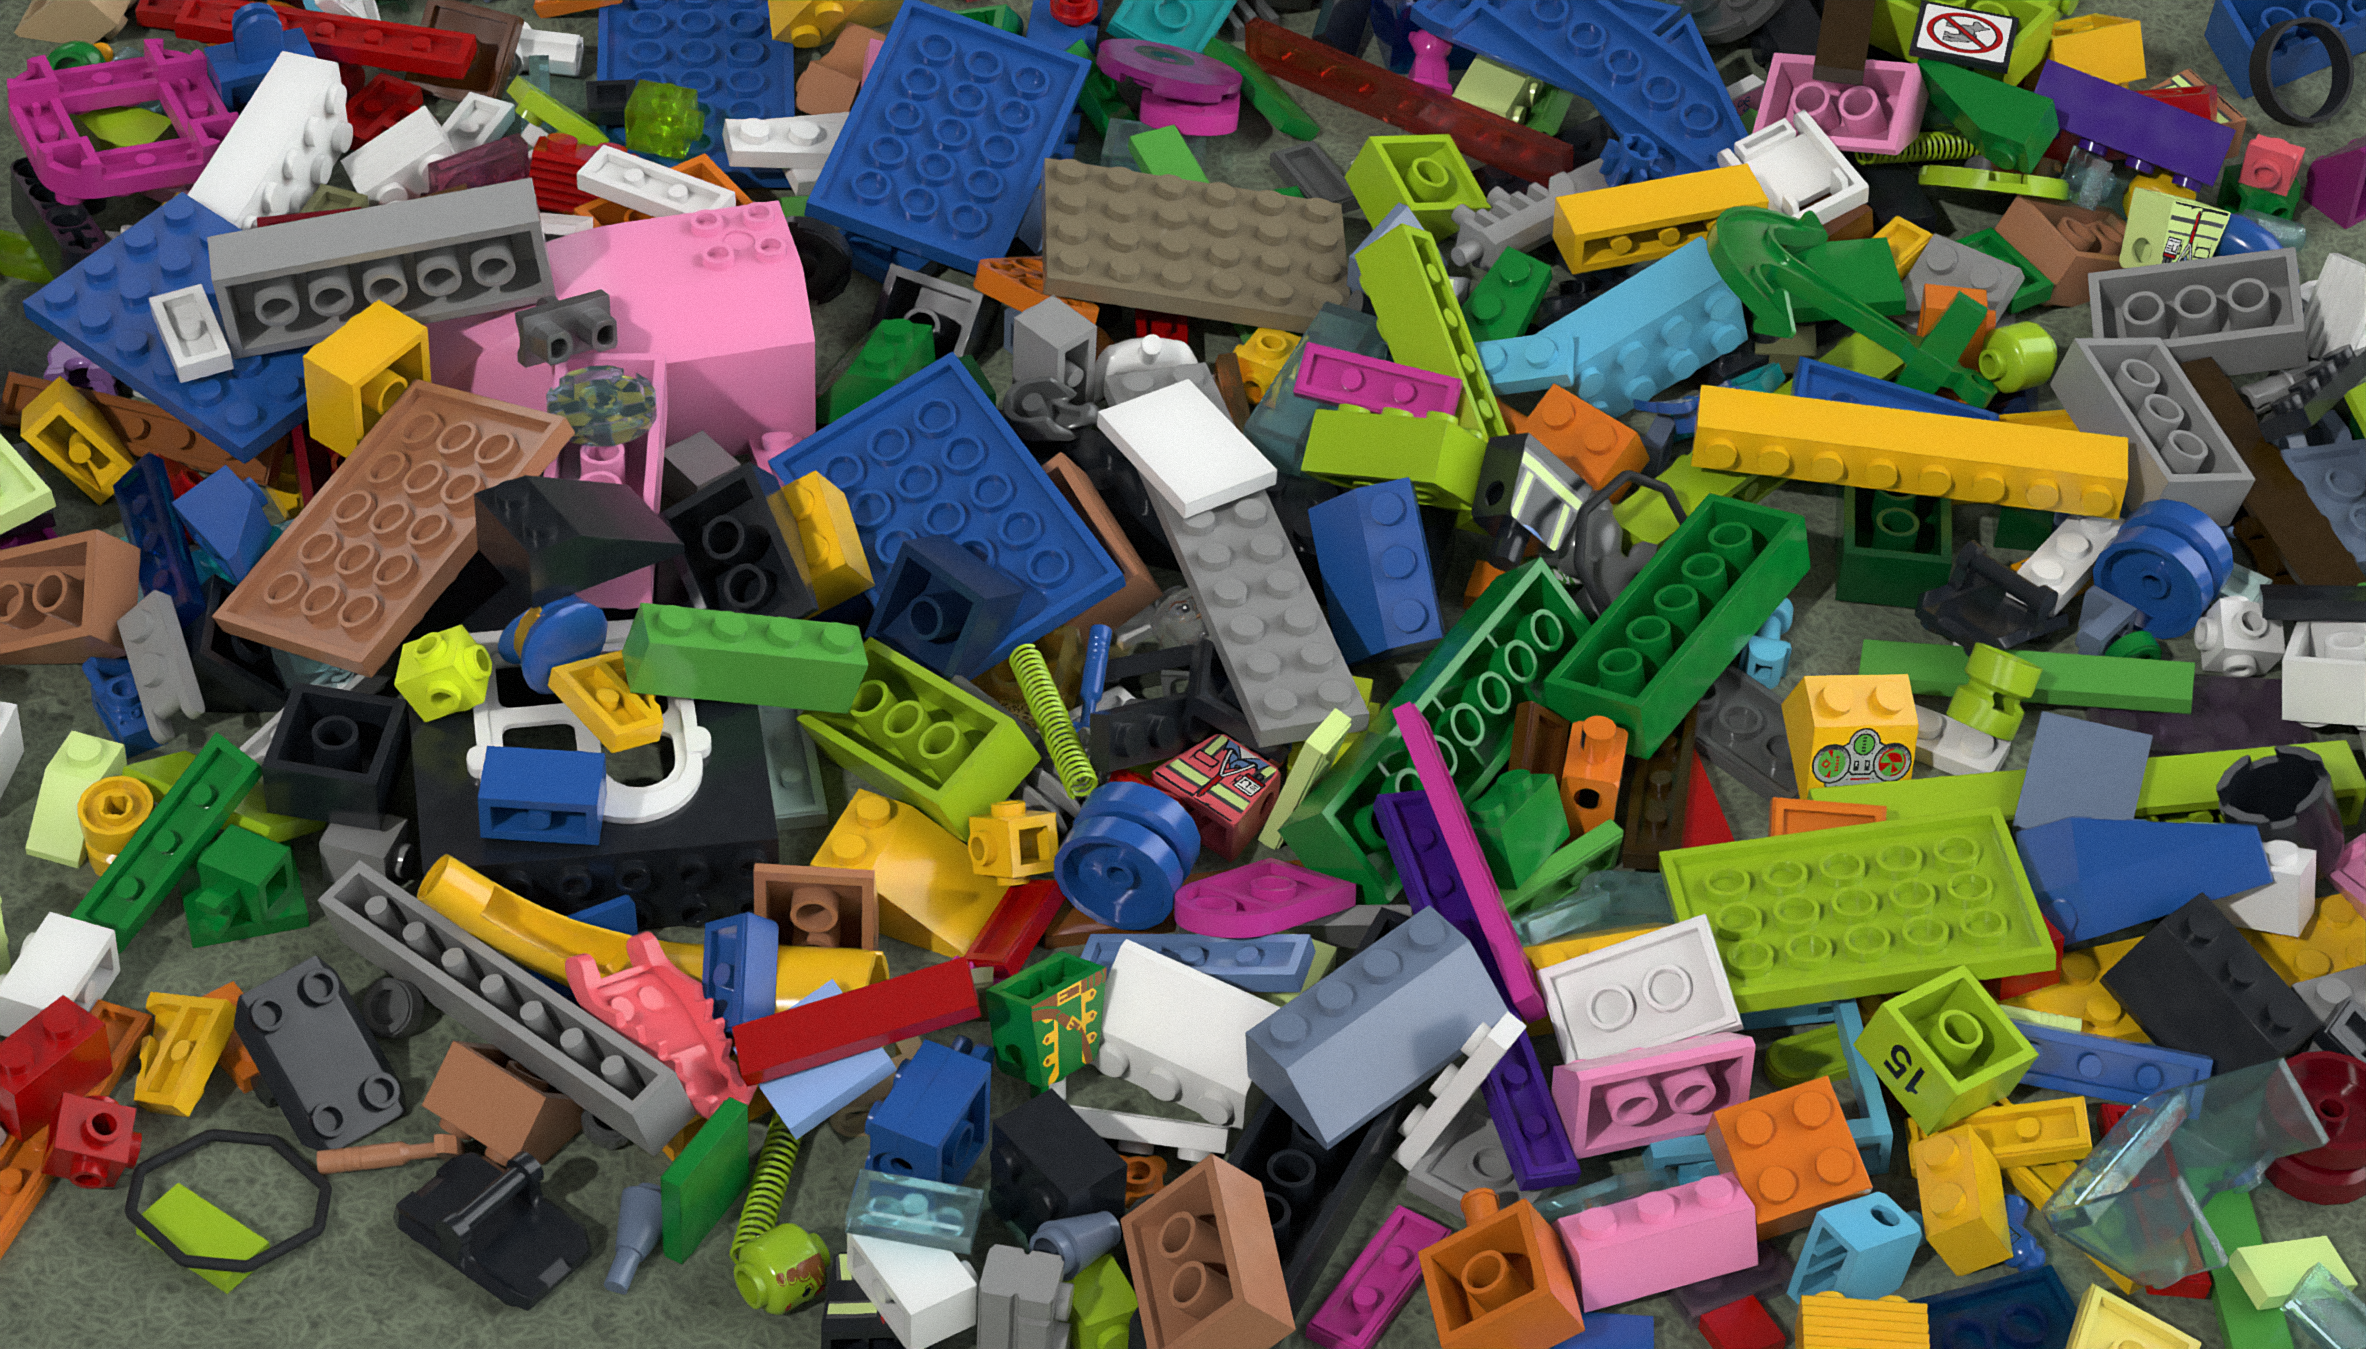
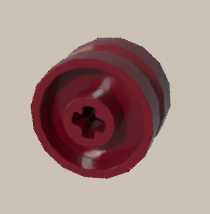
M2332 1051L2303 1052L2283 1061L2271 1075L2264 1098L2263 1109L2260 1111L2254 1130L2252 1152L2259 1170L2276 1188L2298 1200L2320 1205L2348 1204L2366 1195L2365 1062L2354 1056Z

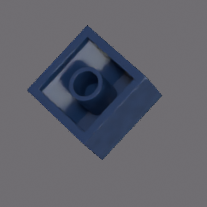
M945 534L906 540L902 543L864 637L866 639L869 637L874 638L948 682L955 675H961L967 679L1005 639L1025 591Z

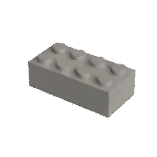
M2295 247L2088 273L2093 338L2160 337L2178 364L2212 357L2226 376L2309 366Z
M2074 338L2050 386L2080 432L2128 438V483L2124 501L2131 512L2144 502L2168 499L2187 503L2204 512L2218 526H2229L2256 479L2161 338Z

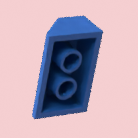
M1406 477L1356 488L1309 508L1308 514L1333 636L1347 667L1433 650L1446 634L1417 494L1410 478Z

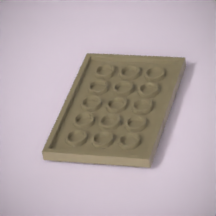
M1044 158L1041 171L1043 294L1349 340L1353 321L1349 320L1347 316L1350 287L1347 286L1348 267L1341 204L1332 203L1323 198L1307 199L1281 195L1272 190L1255 191L1236 188L1222 182L1204 183L1185 180L1170 174L1159 176L1134 172L1125 167L1108 168L1083 164L1074 159L1057 160Z

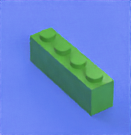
M640 603L622 650L631 693L848 714L869 666L857 625Z

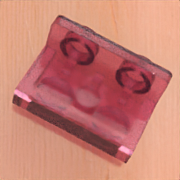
M519 133L428 163L429 192L421 193L420 198L529 178L528 143Z

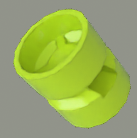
M1976 642L1964 669L1970 678L1968 684L1957 686L1946 714L1976 730L2003 740L2013 741L2025 714L2019 704L2022 699L2032 698L2043 669L2018 656Z

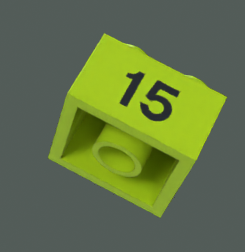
M1965 965L1957 967L1882 1003L1853 1044L1927 1136L2009 1096L2039 1056L2038 1052Z

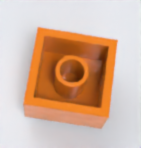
M1828 1075L1714 1111L1705 1131V1137L1720 1175L1733 1172L1755 1206L1757 1242L1813 1224L1818 1211L1869 1195L1873 1188Z

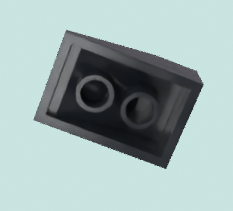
M748 462L657 515L684 543L685 553L674 556L673 560L694 608L801 620L819 610L797 522L776 476Z
M524 475L474 493L478 549L532 609L685 553L684 543L635 491L626 484Z

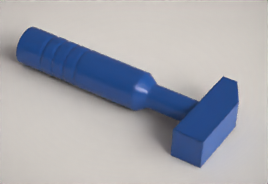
M1095 624L1090 627L1080 697L1083 701L1080 722H1073L1076 732L1084 726L1090 728V713L1096 712L1097 704L1102 700L1112 629L1106 625Z

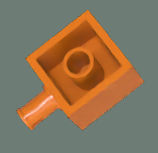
M1555 383L1528 417L1494 396L1509 435L1529 432L1593 487L1592 489L1600 491L1622 471L1631 470L1640 473L1650 460L1638 432ZM1627 481L1609 496L1612 505L1619 502L1633 482Z
M1476 1188L1470 1190L1460 1200V1208L1464 1213L1467 1227L1418 1251L1442 1349H1549L1585 1331L1560 1236L1526 1198L1501 1210L1499 1196L1495 1194L1493 1189Z

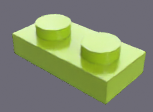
M518 74L506 90L518 103L514 111L538 128L545 121L558 130L556 133L574 136L578 140V144H586L588 146L597 147L598 144L608 143L610 140L596 125Z

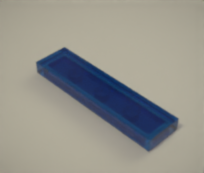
M148 452L113 485L128 542L141 549L139 581L144 598L153 590L170 595L181 630L183 631L207 607L182 521L172 505L175 498L164 460Z

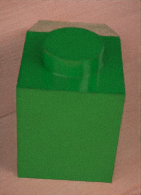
M1919 58L1917 64L1929 93L1928 98L1984 158L2002 169H2015L2030 175L2059 132L2054 99L1945 62Z

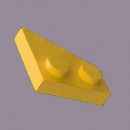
M150 992L146 1002V1009L155 1015L153 1037L148 1035L141 1040L139 1058L141 1059L142 1066L136 1078L134 1101L152 1113L189 1117L194 1106L204 1093L205 1084L221 1052L230 1041L231 1032L234 1028L236 1007L226 999Z

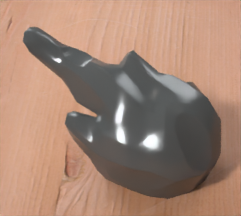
M1038 377L1019 381L1009 388L1003 400L1002 416L1019 439L1048 443L1074 440L1077 437L1073 433L1086 427L1097 425L1098 411L1101 410L1092 402L1081 406L1069 405L1070 399L1074 398L1077 394L1071 387L1052 377Z

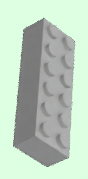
M532 177L207 237L212 284L234 359L321 343L345 325L351 317L361 313L378 299L423 325L536 304L538 299L549 295L556 297L549 254Z

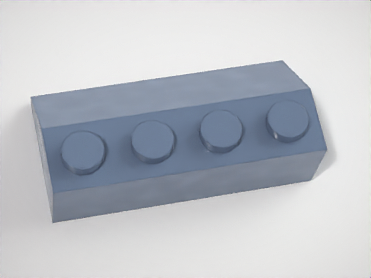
M1428 905L1245 1032L1248 1077L1320 1145L1329 1150L1463 1054L1461 1048L1481 1023L1485 1022L1493 1029L1507 1013L1508 1009L1470 940Z

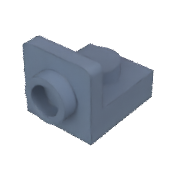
M2095 585L2091 586L2084 595L2078 625L2081 629L2075 640V645L2079 647L2078 654L2105 656L2106 651L2114 642L2132 633L2137 608Z

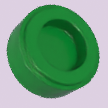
M2136 631L2114 642L2106 651L2105 656L2160 660L2162 650L2150 632Z

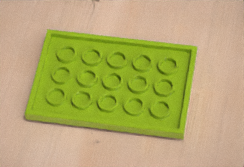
M2000 805L1659 852V869L1675 924L1706 914L1739 1014L1777 1008H1791L1799 1005L1835 1000H1849L1857 997L1893 992H1907L1962 965H1965L1978 981L2056 970V950Z

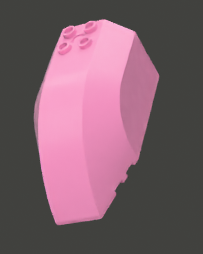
M779 200L753 202L742 206L714 210L704 209L693 213L618 223L584 230L546 242L555 295L558 300L602 289L610 296V316L617 321L618 344L616 348L602 352L592 349L581 353L666 354L668 411L665 449L703 430L731 456L749 454V440L762 439V435L769 432H789L794 437L801 436L802 440L816 432L815 337L803 266ZM536 304L423 324L428 328L431 383L549 413L555 365L550 366L545 362L525 368L518 362L517 352L520 348V337L515 322V312L536 307Z

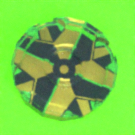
M588 366L571 371L559 379L560 386L554 390L551 387L546 394L547 413L566 417L575 431V434L569 441L576 444L598 447L616 446L637 439L649 431L657 418L655 388L647 378L636 373L635 379L624 375V368L616 366Z

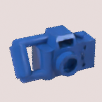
M89 657L83 663L82 671L91 684L93 707L114 741L124 744L126 759L163 746L157 743L150 734L128 659Z

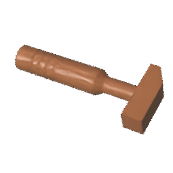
M436 1134L434 1135V1142L409 1145L403 1141L363 1145L361 1147L317 1151V1168L321 1175L346 1171L352 1172L404 1166L410 1160L440 1157L447 1162L453 1157L465 1154V1144L456 1135Z

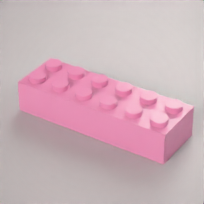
M577 353L571 355L568 361L555 364L550 411L560 409L552 405L557 397L563 393L573 395V388L585 384L590 385L596 403L600 407L591 383L608 382L612 388L619 384L631 386L639 390L635 396L647 395L654 404L614 412L655 406V416L645 419L652 423L647 431L641 435L631 433V440L616 445L606 421L604 423L613 445L596 446L592 440L585 444L569 440L561 449L557 458L546 467L543 477L626 484L658 515L660 513L668 411L666 354ZM588 415V416H582V417H576V418H570V419H567V420L578 419V418H584V417H590V415ZM656 563L574 594L598 608L628 610L639 608L640 603L652 604Z

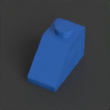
M225 465L172 502L174 509L193 541L236 586L242 582L265 555L273 528L262 510L268 504V500L252 478L247 477L241 481Z

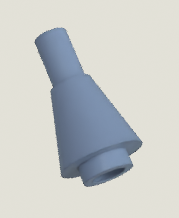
M641 1183L638 1186L627 1187L622 1191L615 1244L616 1255L604 1282V1287L608 1291L623 1295L627 1294L639 1263L644 1261L663 1236L660 1186L652 1183Z

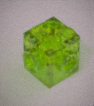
M640 79L624 109L627 149L653 153L662 157L684 159L693 140L699 141L703 133L705 116L703 111H698V93L696 89L680 87L671 83H658Z

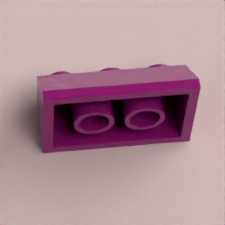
M2366 135L2353 139L2347 145L2327 155L2318 157L2312 162L2307 171L2308 180L2303 199L2345 230L2366 219Z

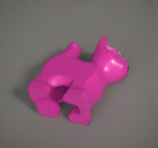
M1421 29L1418 32H1410L1408 36L1409 42L1417 56L1414 59L1405 86V110L1402 116V125L1441 128L1446 117L1442 104H1449L1453 93L1452 85L1448 83L1449 62L1446 58L1452 52L1454 43Z

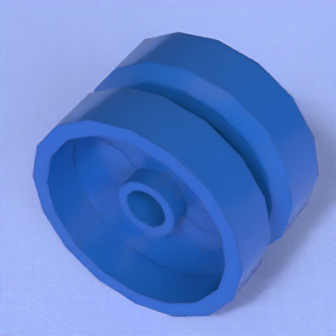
M2168 499L2144 502L2130 513L2120 526L2117 535L2107 543L2099 554L2093 568L2094 585L2137 608L2133 626L2134 630L2148 631L2154 638L2159 639L2180 637L2196 626L2198 620L2208 610L2210 603L2217 598L2227 584L2234 568L2232 548L2223 530L2207 514L2187 503Z
M1109 782L1093 789L1083 802L1073 821L1072 829L1063 840L1055 856L1054 876L1062 894L1075 908L1098 923L1121 930H1145L1162 923L1172 911L1175 893L1182 887L1183 882L1191 873L1200 854L1201 836L1193 818L1176 800L1158 789L1136 782Z

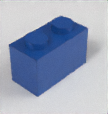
M487 746L478 793L480 838L599 845L607 796L605 753Z

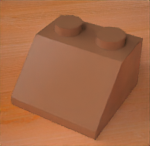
M453 1041L422 1104L423 1107L441 1117L438 1125L443 1130L465 1140H471L473 1137L487 1146L484 1154L488 1158L505 1167L507 1161L519 1151H526L540 1165H543L583 1128L581 1125L583 1107L575 1103L567 1095L553 1088L545 1080L540 1079L524 1068L522 1064L505 1055L493 1044Z

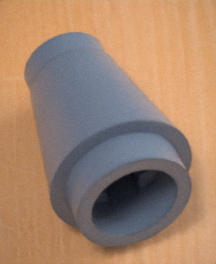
M1107 1211L1047 1221L1041 1224L1037 1233L1031 1237L1029 1254L1032 1251L1061 1255L1062 1261H1064L1063 1281H1069L1120 1242L1121 1228L1117 1219Z

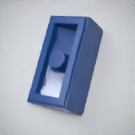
M750 912L705 923L702 975L703 995L705 999L713 998V1019L724 1018V1034L726 1038L734 1039L732 1026L775 1014L779 927L775 921Z

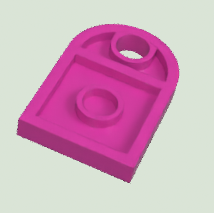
M1143 87L1139 119L1150 127L1159 129L1175 125L1180 134L1196 136L1225 135L1237 130L1241 91L1238 98L1235 99L1227 98V94L1222 95V100L1219 103H1199L1156 95L1152 93L1153 89Z
M1270 857L1182 886L1175 893L1174 919L1183 929L1205 936L1220 938L1265 936L1356 906V884Z

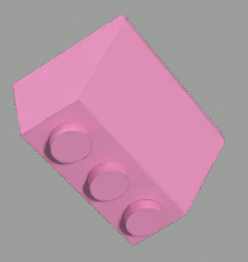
M1774 53L1753 133L1783 118H1786L1796 130L1793 116L1805 110L1838 150L1898 155L1918 138L1929 93L1917 63L1866 60L1863 84L1859 86L1812 79L1815 56Z
M1731 1032L1693 1036L1683 1041L1648 1048H1634L1619 1054L1589 1060L1580 1059L1569 1064L1554 1066L1551 1095L1576 1159L1705 1133L1714 1111L1749 1100L1756 1048L1752 1036Z
M1733 1172L1717 1176H1707L1699 1181L1662 1191L1648 1192L1640 1197L1603 1207L1590 1208L1581 1213L1559 1218L1550 1224L1560 1236L1576 1298L1584 1313L1758 1265L1755 1206Z

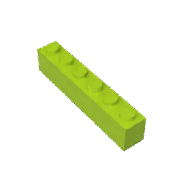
M1403 223L1399 224L1354 255L1361 272L1359 276L1361 287L1371 299L1378 318L1376 320L1377 330L1384 341L1387 342L1394 363L1462 379L1463 386L1454 415L1459 419L1458 426L1486 434L1487 443L1490 437L1509 435L1432 233ZM1458 512L1457 528L1488 535L1484 529L1473 521L1471 513Z

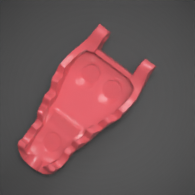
M645 931L628 939L626 948L633 966L632 968L601 978L596 962L590 954L582 953L566 959L565 971L568 983L581 1009L675 1071L699 1116L709 1119L723 1101L729 1097L749 1106L757 1085L747 1087L739 1075L737 1063L730 1060L729 1054L732 1040L725 1037L724 1018L713 1019V998L705 999L702 983L682 973L671 963L661 949L657 938L651 932Z

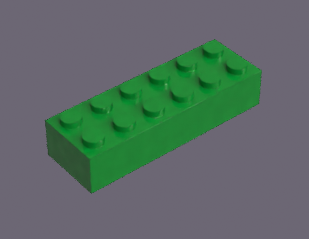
M1709 493L1543 681L1548 710L1570 721L1568 738H1570L1574 722L1585 721L1592 716H1604L1611 719L1616 724V727L1624 728L1629 732L1625 754L1648 760L1811 568L1805 517Z

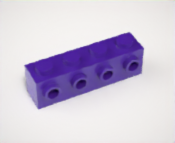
M2047 59L2034 90L2036 94L2054 99L2059 132L2055 139L2059 140L2063 131L2081 138L2078 147L2088 152L2106 157L2110 149L2128 156L2124 165L2143 173L2153 175L2156 167L2174 174L2171 183L2196 193H2200L2203 185L2213 188L2236 130L2050 59Z

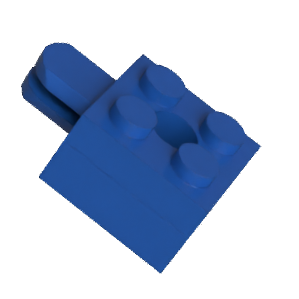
M262 2L249 3L234 12L232 19L234 42L204 48V53L207 57L208 77L229 113L238 112L239 116L282 51L317 58L302 27L283 31L282 23L277 13L270 5Z
M960 1034L956 1036L949 1048L925 1039L912 1060L906 1058L901 1062L896 1071L891 1092L885 1101L877 1100L873 1104L865 1123V1134L870 1136V1151L865 1162L864 1171L865 1174L870 1175L871 1201L894 1208L913 1199L927 1219L934 1218L939 1221L989 1142L991 1071L995 1057L993 1047L980 1042L973 1048L972 1040Z

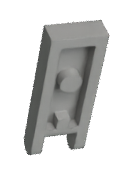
M153 590L117 621L150 734L157 743L165 745L175 735L170 717L182 709L186 716L196 719L205 712V705L172 598L168 594Z

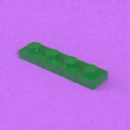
M215 732L69 917L115 930L118 955L122 953L197 859L204 847L208 845L261 778V765L218 732Z

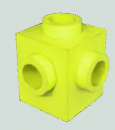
M461 624L438 633H428L420 639L403 644L394 686L423 721L428 722L458 711L470 710L476 705L484 703L489 676L492 673V661L485 647L477 644Z

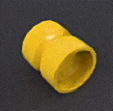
M122 775L106 777L89 786L82 793L78 801V819L83 837L85 838L90 865L100 877L156 808L149 788L136 778Z

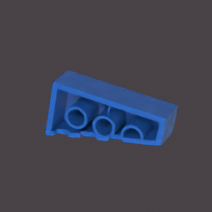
M2215 0L2204 36L2234 88L2244 100L2254 96L2249 79L2250 57L2254 45L2266 29L2281 21L2302 17L2319 18L2330 23L2342 34L2352 56L2366 51V0ZM2293 26L2279 38L2271 58V78L2274 88L2331 65L2325 46L2311 31L2303 27Z

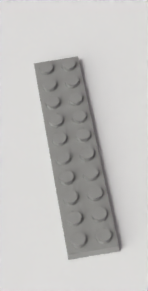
M1206 362L1182 364L1175 367L1147 371H1132L1126 374L1104 377L1103 394L1109 407L1189 379L1235 426ZM1137 469L1259 748L1307 740L1335 708L1352 719L1350 722L1352 725L1348 733L1368 730V709L1266 490L1262 489L1184 519Z

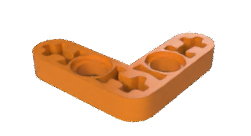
M1042 256L987 258L979 261L973 284L974 288L1020 312L1052 296L1043 294ZM1055 296L1090 322L1096 324L1100 309L1097 305L1090 301Z

